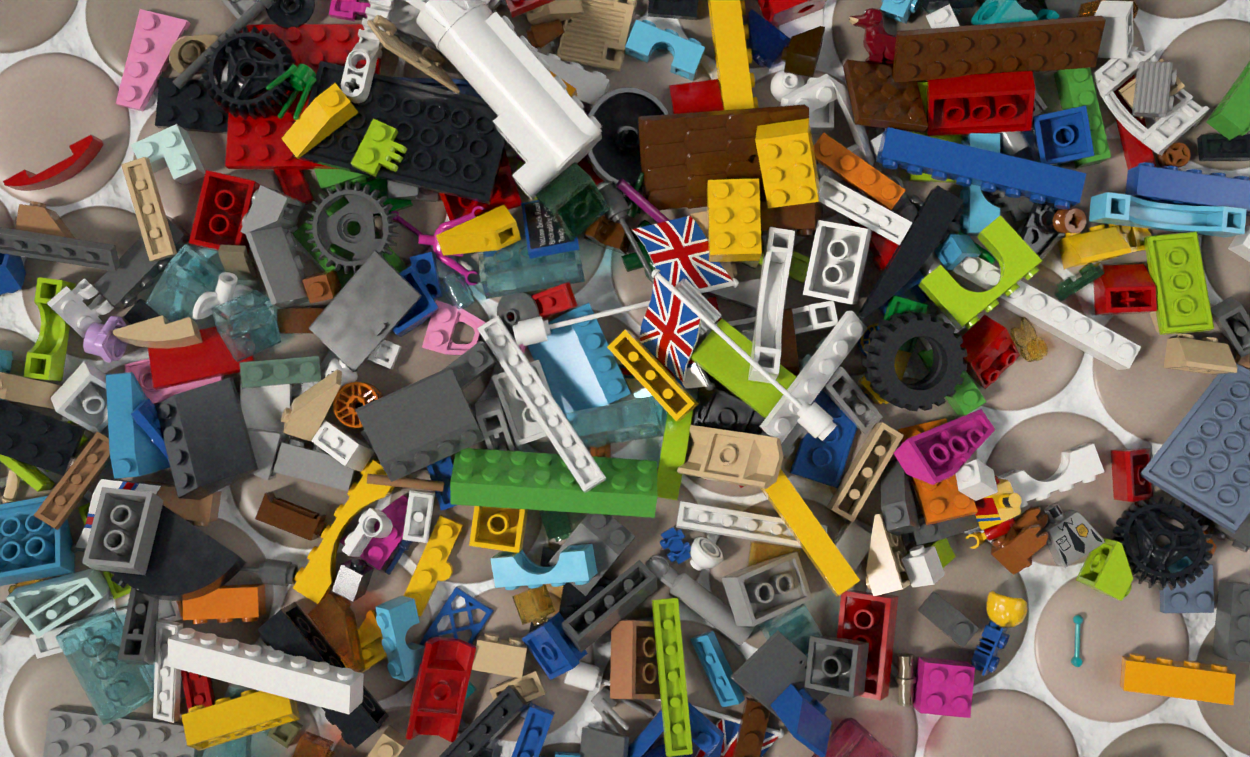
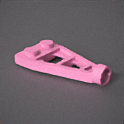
M436 300L435 302L439 309L431 315L422 348L446 355H463L479 342L481 334L477 328L486 322L458 306ZM458 322H464L474 329L475 334L471 343L455 344L452 341L455 326ZM523 344L518 345L524 353L526 346Z

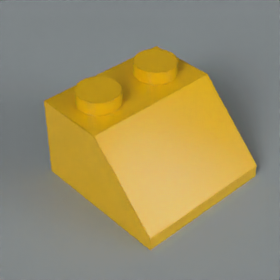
M1104 224L1090 227V232L1081 234V231L1079 233H1065V238L1058 241L1064 269L1109 260L1132 253L1131 247L1115 227L1105 229Z

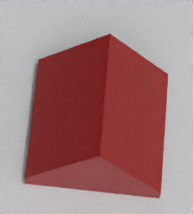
M1150 448L1111 450L1114 500L1135 502L1153 497V484L1141 477V472L1151 461Z

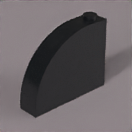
M162 505L146 574L109 572L114 575L111 580L123 588L128 584L142 594L152 598L183 601L204 596L222 587L241 570L246 562L240 556Z

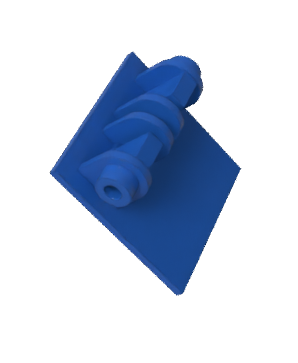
M992 621L985 625L981 636L995 643L979 639V641L992 646V651L979 645L976 646V648L989 653L990 656L975 650L971 659L972 666L976 670L981 671L982 667L984 668L983 676L996 671L1000 658L996 657L999 648L1004 649L1010 637L1009 634H1006L1008 628L1001 627L998 630L999 625Z

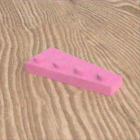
M142 9L139 10L115 104L144 111L158 85V78L169 65L168 60L171 47L182 36L184 30H188L191 24L189 21Z

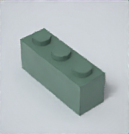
M319 356L240 362L242 389L321 381Z

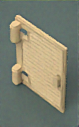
M581 0L584 14L564 20L563 28L565 33L560 36L556 56L560 57L563 61L620 72L637 0H627V4L621 3L619 0ZM608 49L616 51L613 61L606 59Z
M376 15L373 21H367L371 30L386 49L455 93L460 92L456 84L441 67L445 61L441 54L430 47H425L422 52H419L394 35L397 31L396 25L381 15Z

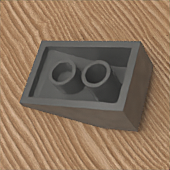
M588 513L548 564L551 567L555 566L559 560L560 553L570 545L593 544L597 574L587 584L575 585V582H570L586 596L631 544L635 536L611 515Z

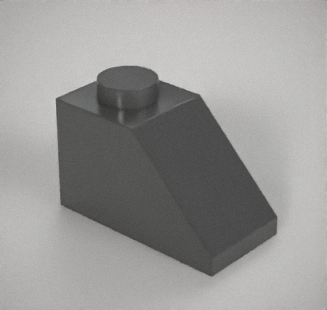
M1231 296L1211 307L1214 321L1238 355L1242 358L1250 354V317L1243 305Z
M934 591L918 608L922 615L962 648L979 630L975 624Z

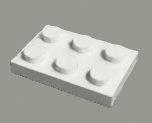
M540 360L530 362L551 394ZM506 372L492 376L516 445L520 446L547 436Z

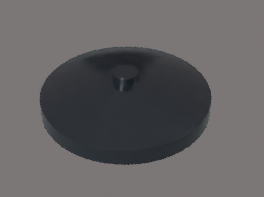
M623 87L603 94L590 106L586 115L588 117L593 115L601 124L602 139L597 142L585 157L592 170L608 184L614 183L616 187L618 181L624 179L634 188L641 173L638 117L668 115V110L659 99L642 89Z

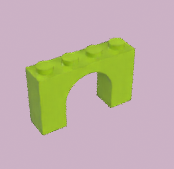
M1001 215L985 227L977 237L999 263L1000 279L995 287L984 292L966 290L953 279L942 265H939L919 284V287L958 330H961L964 326L970 329L980 320L977 316L985 310L989 313L1000 304L997 300L1003 294L1007 297L1020 287L1017 284L1025 277L1028 281L1040 271L1037 266L1042 262L1041 258Z

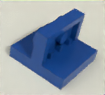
M559 612L522 638L550 680L575 668L580 663L579 660L588 654L586 650L580 653L565 636L562 622L565 620Z

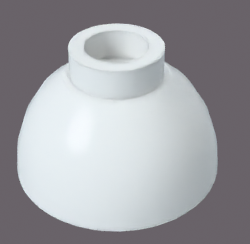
M783 69L772 78L770 89L774 98L781 102L783 96L804 86L805 83L801 75L786 73Z
M704 537L695 538L691 546L692 559L690 560L693 568L702 571L703 568H714L723 561L722 552L714 542Z

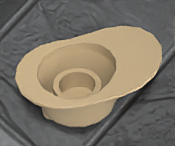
M210 34L180 37L172 45L169 52L171 66L177 73L181 74L219 37ZM202 68L196 75L203 74L207 71L204 68Z

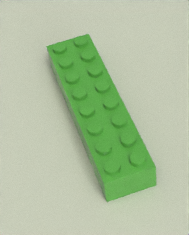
M466 448L455 453L450 482L451 504L655 518L658 496L657 461L592 456L605 475L606 480L584 493L559 454Z

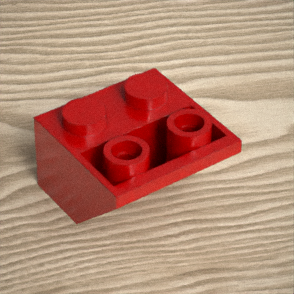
M1144 264L1093 266L1095 315L1145 314L1157 311L1156 286Z
M983 315L962 336L963 343L960 344V347L967 350V357H963V362L968 363L966 372L984 389L991 383H994L1020 356L1007 328L987 315Z

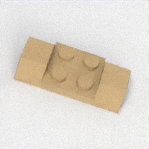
M695 425L690 426L689 430L693 444L687 462L678 467L677 472L679 474L767 489L777 481L783 460L782 446L779 438Z

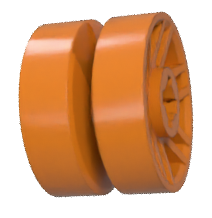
M351 382L338 390L334 398L333 409L338 420L344 425L353 428H363L355 410L359 408L356 404L361 402L364 406L384 396L372 384Z

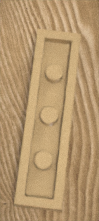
M142 157L121 164L149 261L156 262L177 255L149 158Z

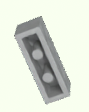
M290 439L289 443H281L273 470L276 473L349 491L356 471L344 466L320 447L314 445L313 449L305 448L304 442Z

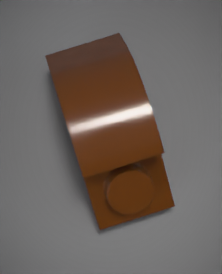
M593 211L585 224L586 232L584 239L603 248L626 255L631 242L621 223L608 221L607 217L602 213Z

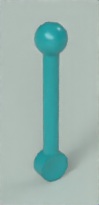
M1075 615L1073 617V622L1075 623V649L1071 663L1075 667H1080L1083 663L1082 659L1079 658L1080 628L1083 623V617Z

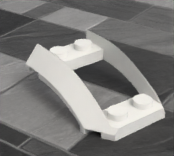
M1132 46L1127 59H1110L1094 73L1093 77L1101 97L1117 120L1133 136L1162 156L1164 151L1192 126L1196 127L1210 108L1198 105L1192 100L1193 96L1182 89L1174 95L1172 111H1169L1164 118L1159 119L1149 129L1143 126L1127 111L1114 94L1118 87L1137 72V66L1141 61L1158 62L1154 56L1155 51H1138V47Z
M826 73L782 97L780 106L805 104L809 107V113L837 99L856 143L847 149L873 167L875 158L864 125L855 124L849 93L844 85ZM816 164L819 181L822 175L838 183L843 180L822 164Z

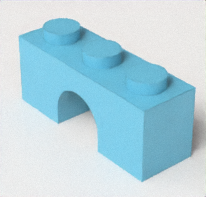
M636 20L625 46V54L648 63L654 51L658 49L668 50L674 58L670 72L693 81L705 51L702 43L693 38H688L687 40L679 37L677 32L670 29H665L664 31L656 28V25L648 20H642V22Z
M399 596L375 607L377 612L376 621L383 637L382 646L389 662L387 664L388 671L393 678L406 682L418 676L425 646L413 642L406 645L405 637L408 629L420 623L415 600Z

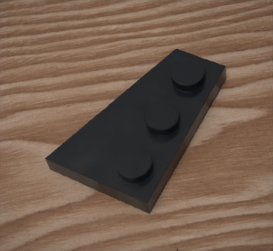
M1050 202L1033 204L1020 233V237L1041 260L1045 258L1065 235V233H1059L1054 229L1053 217L1060 209L1054 207V203Z

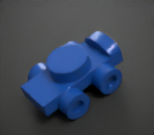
M671 527L661 533L663 539L659 542L664 550L670 549L671 552L667 556L671 563L677 561L680 564L691 557L689 554L691 546L689 542L683 544L682 539L685 536L681 529L676 531L674 527Z

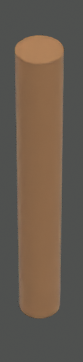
M368 474L367 484L443 491L444 481L402 477L391 482L387 475Z

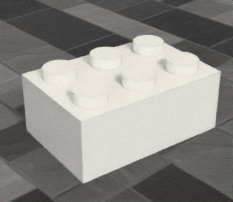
M818 220L803 295L847 304H857L873 230Z

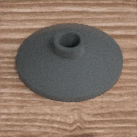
M514 290L506 293L500 299L497 306V316L499 315L515 339L512 325H517L518 321L539 317V309L535 300L528 293Z

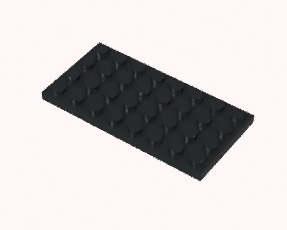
M320 61L315 77L317 81L313 85L307 107L317 96L334 83L341 89L345 66ZM374 73L368 98L362 103L351 102L358 113L299 158L300 160L375 177L351 165L372 120L375 119L396 128L398 134L394 142L407 148L405 154L397 150L395 151L396 154L403 157L401 163L392 159L390 161L398 166L396 172L381 166L376 178L490 204L507 141L498 132L493 122L498 115L483 98Z

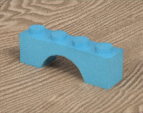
M970 133L961 141V144L1000 153V134ZM973 184L971 186H963V190L960 192V199L964 200L962 203L963 214L960 216L959 224L964 234L978 236L985 227L1000 216V208L992 205L985 199L980 186Z
M593 544L568 546L560 553L557 564L552 567H542L533 563L523 550L519 553L501 551L490 559L495 588L505 587V590H514L520 586L527 585L528 588L533 589L541 587L543 584H551L552 587L565 585L566 582H575V585H583L589 583L597 574Z

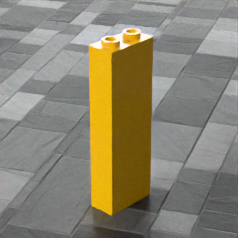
M780 468L777 481L767 489H760L835 596L838 597L856 585L860 579Z

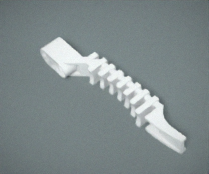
M368 0L371 5L370 8L366 7L365 11L368 18H363L362 20L364 30L359 29V43L355 45L347 57L341 81L342 92L353 103H362L368 98L377 59L381 58L383 53L381 48L384 46L371 30L367 21H373L376 15H381L391 21V11L394 12L395 8L394 0ZM366 60V65L363 68H356L358 61Z

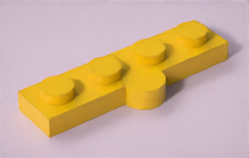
M443 515L439 516L403 595L415 600L418 616L424 614L438 580L445 581L453 573V566L447 560L463 528V524Z

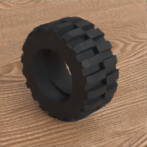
M904 311L903 314L896 313L891 315L889 321L882 320L878 324L880 328L878 331L872 330L868 336L872 338L870 345L866 343L864 345L863 351L868 353L867 358H862V366L867 367V371L864 372L865 378L871 382V389L879 394L880 398L901 409L905 408L909 411L921 409L926 411L932 409V404L937 406L944 404L946 396L953 397L956 393L954 387L956 384H962L964 378L960 376L962 371H967L968 364L963 362V357H967V350L960 347L963 339L960 334L954 333L955 327L950 323L944 322V319L923 312ZM922 337L932 347V367L922 380L913 384L903 383L895 372L896 354L899 348L909 339Z

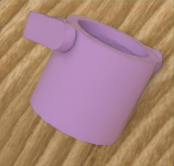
M110 316L105 324L92 323L84 337V351L100 356L109 363L112 360L118 361L123 356L127 343H123L114 336L112 330L127 326L122 317Z

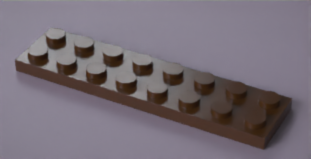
M1103 16L897 31L892 78L894 82L946 79L972 74L1020 71L1039 72L1096 67L1106 20Z

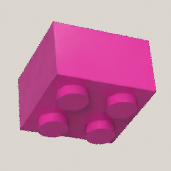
M917 656L913 707L919 713L971 718L975 667L967 661Z

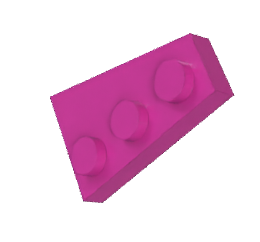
M402 495L381 510L392 521L393 528L391 533L385 538L372 537L360 555L362 559L378 570L383 568L403 539L409 499L406 495ZM379 520L374 524L375 532L380 528ZM346 536L345 538H343L341 541H339V542H340L341 544H343L344 546H345V539L347 538V536Z

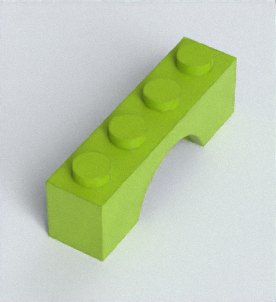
M37 278L34 302L40 312L41 326L35 345L27 352L24 377L63 381L70 325L47 302L66 286L72 291L76 287V283L57 279Z

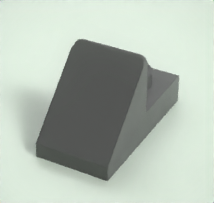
M387 180L388 199L438 201V192Z

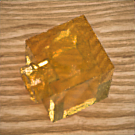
M546 584L512 596L522 625L533 622L534 626L548 620V615L556 612Z

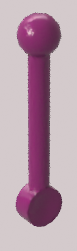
M397 211L390 212L397 213L398 215L392 220H397L417 236L423 234L401 218Z

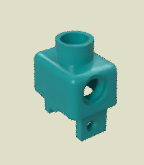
M986 0L972 17L971 23L972 25L1050 20L1057 19L1059 15L1056 11L1043 8L1035 15L1032 10L1023 9L1016 0Z

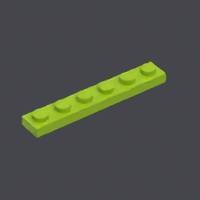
M678 598L652 600L666 756L693 754Z

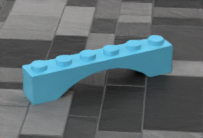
M1106 192L1091 197L1089 222L1182 233L1197 232L1199 235L1226 238L1245 234L1247 209L1225 206L1165 204L1142 200L1132 195Z

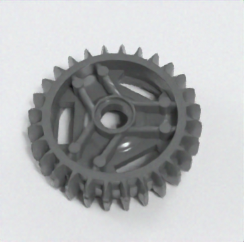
M345 182V189H343L341 184L337 183L335 184L336 192L328 187L326 189L329 194L328 196L321 193L318 195L322 202H312L317 209L316 211L308 210V213L314 217L313 220L305 221L312 225V229H308L305 232L313 234V238L307 242L316 243L317 246L312 249V252L321 251L322 254L318 257L319 261L327 258V267H331L335 263V271L339 272L344 267V273L349 274L351 268L356 273L375 250L385 260L384 253L388 255L393 254L388 247L389 245L397 246V243L392 241V237H398L399 233L393 232V228L399 227L400 224L392 222V219L398 215L397 213H389V210L394 206L393 204H384L388 199L386 196L378 198L380 193L378 189L370 193V185H365L364 189L361 190L360 182H356L354 188H352L350 182ZM346 197L349 203L329 216L327 214L329 207L337 200ZM380 213L382 216V239H376L374 214ZM352 221L358 222L361 226V231L356 236L350 235L347 230L348 224ZM332 243L355 253L352 261L334 254L330 250Z

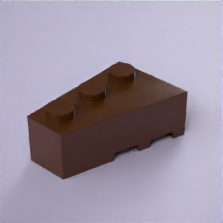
M760 201L761 238H763V235H767L770 227L793 230L795 235L799 237L815 235L818 220L823 221V206L819 202L768 208L767 201Z

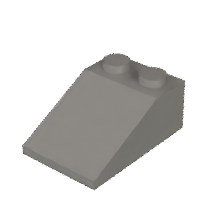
M797 552L740 569L721 578L737 626L753 627L812 600Z

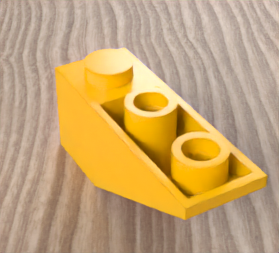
M505 205L436 235L443 255L500 250L521 240L517 223Z

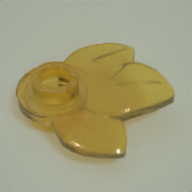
M1022 317L1021 328H1011V338L1015 345L1020 347V354L1027 362L1040 361L1048 354L1046 342L1043 338L1037 337L1032 324L1027 318Z

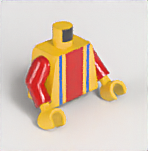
M995 476L998 492L977 501L974 500L978 511L975 516L980 529H984V532L975 531L966 537V539L974 537L977 540V544L970 548L975 549L981 546L986 539L990 541L1007 534L1015 523L1014 517L1021 514L1019 507L1022 502L1021 497L1018 493H1014L1008 480L999 479Z

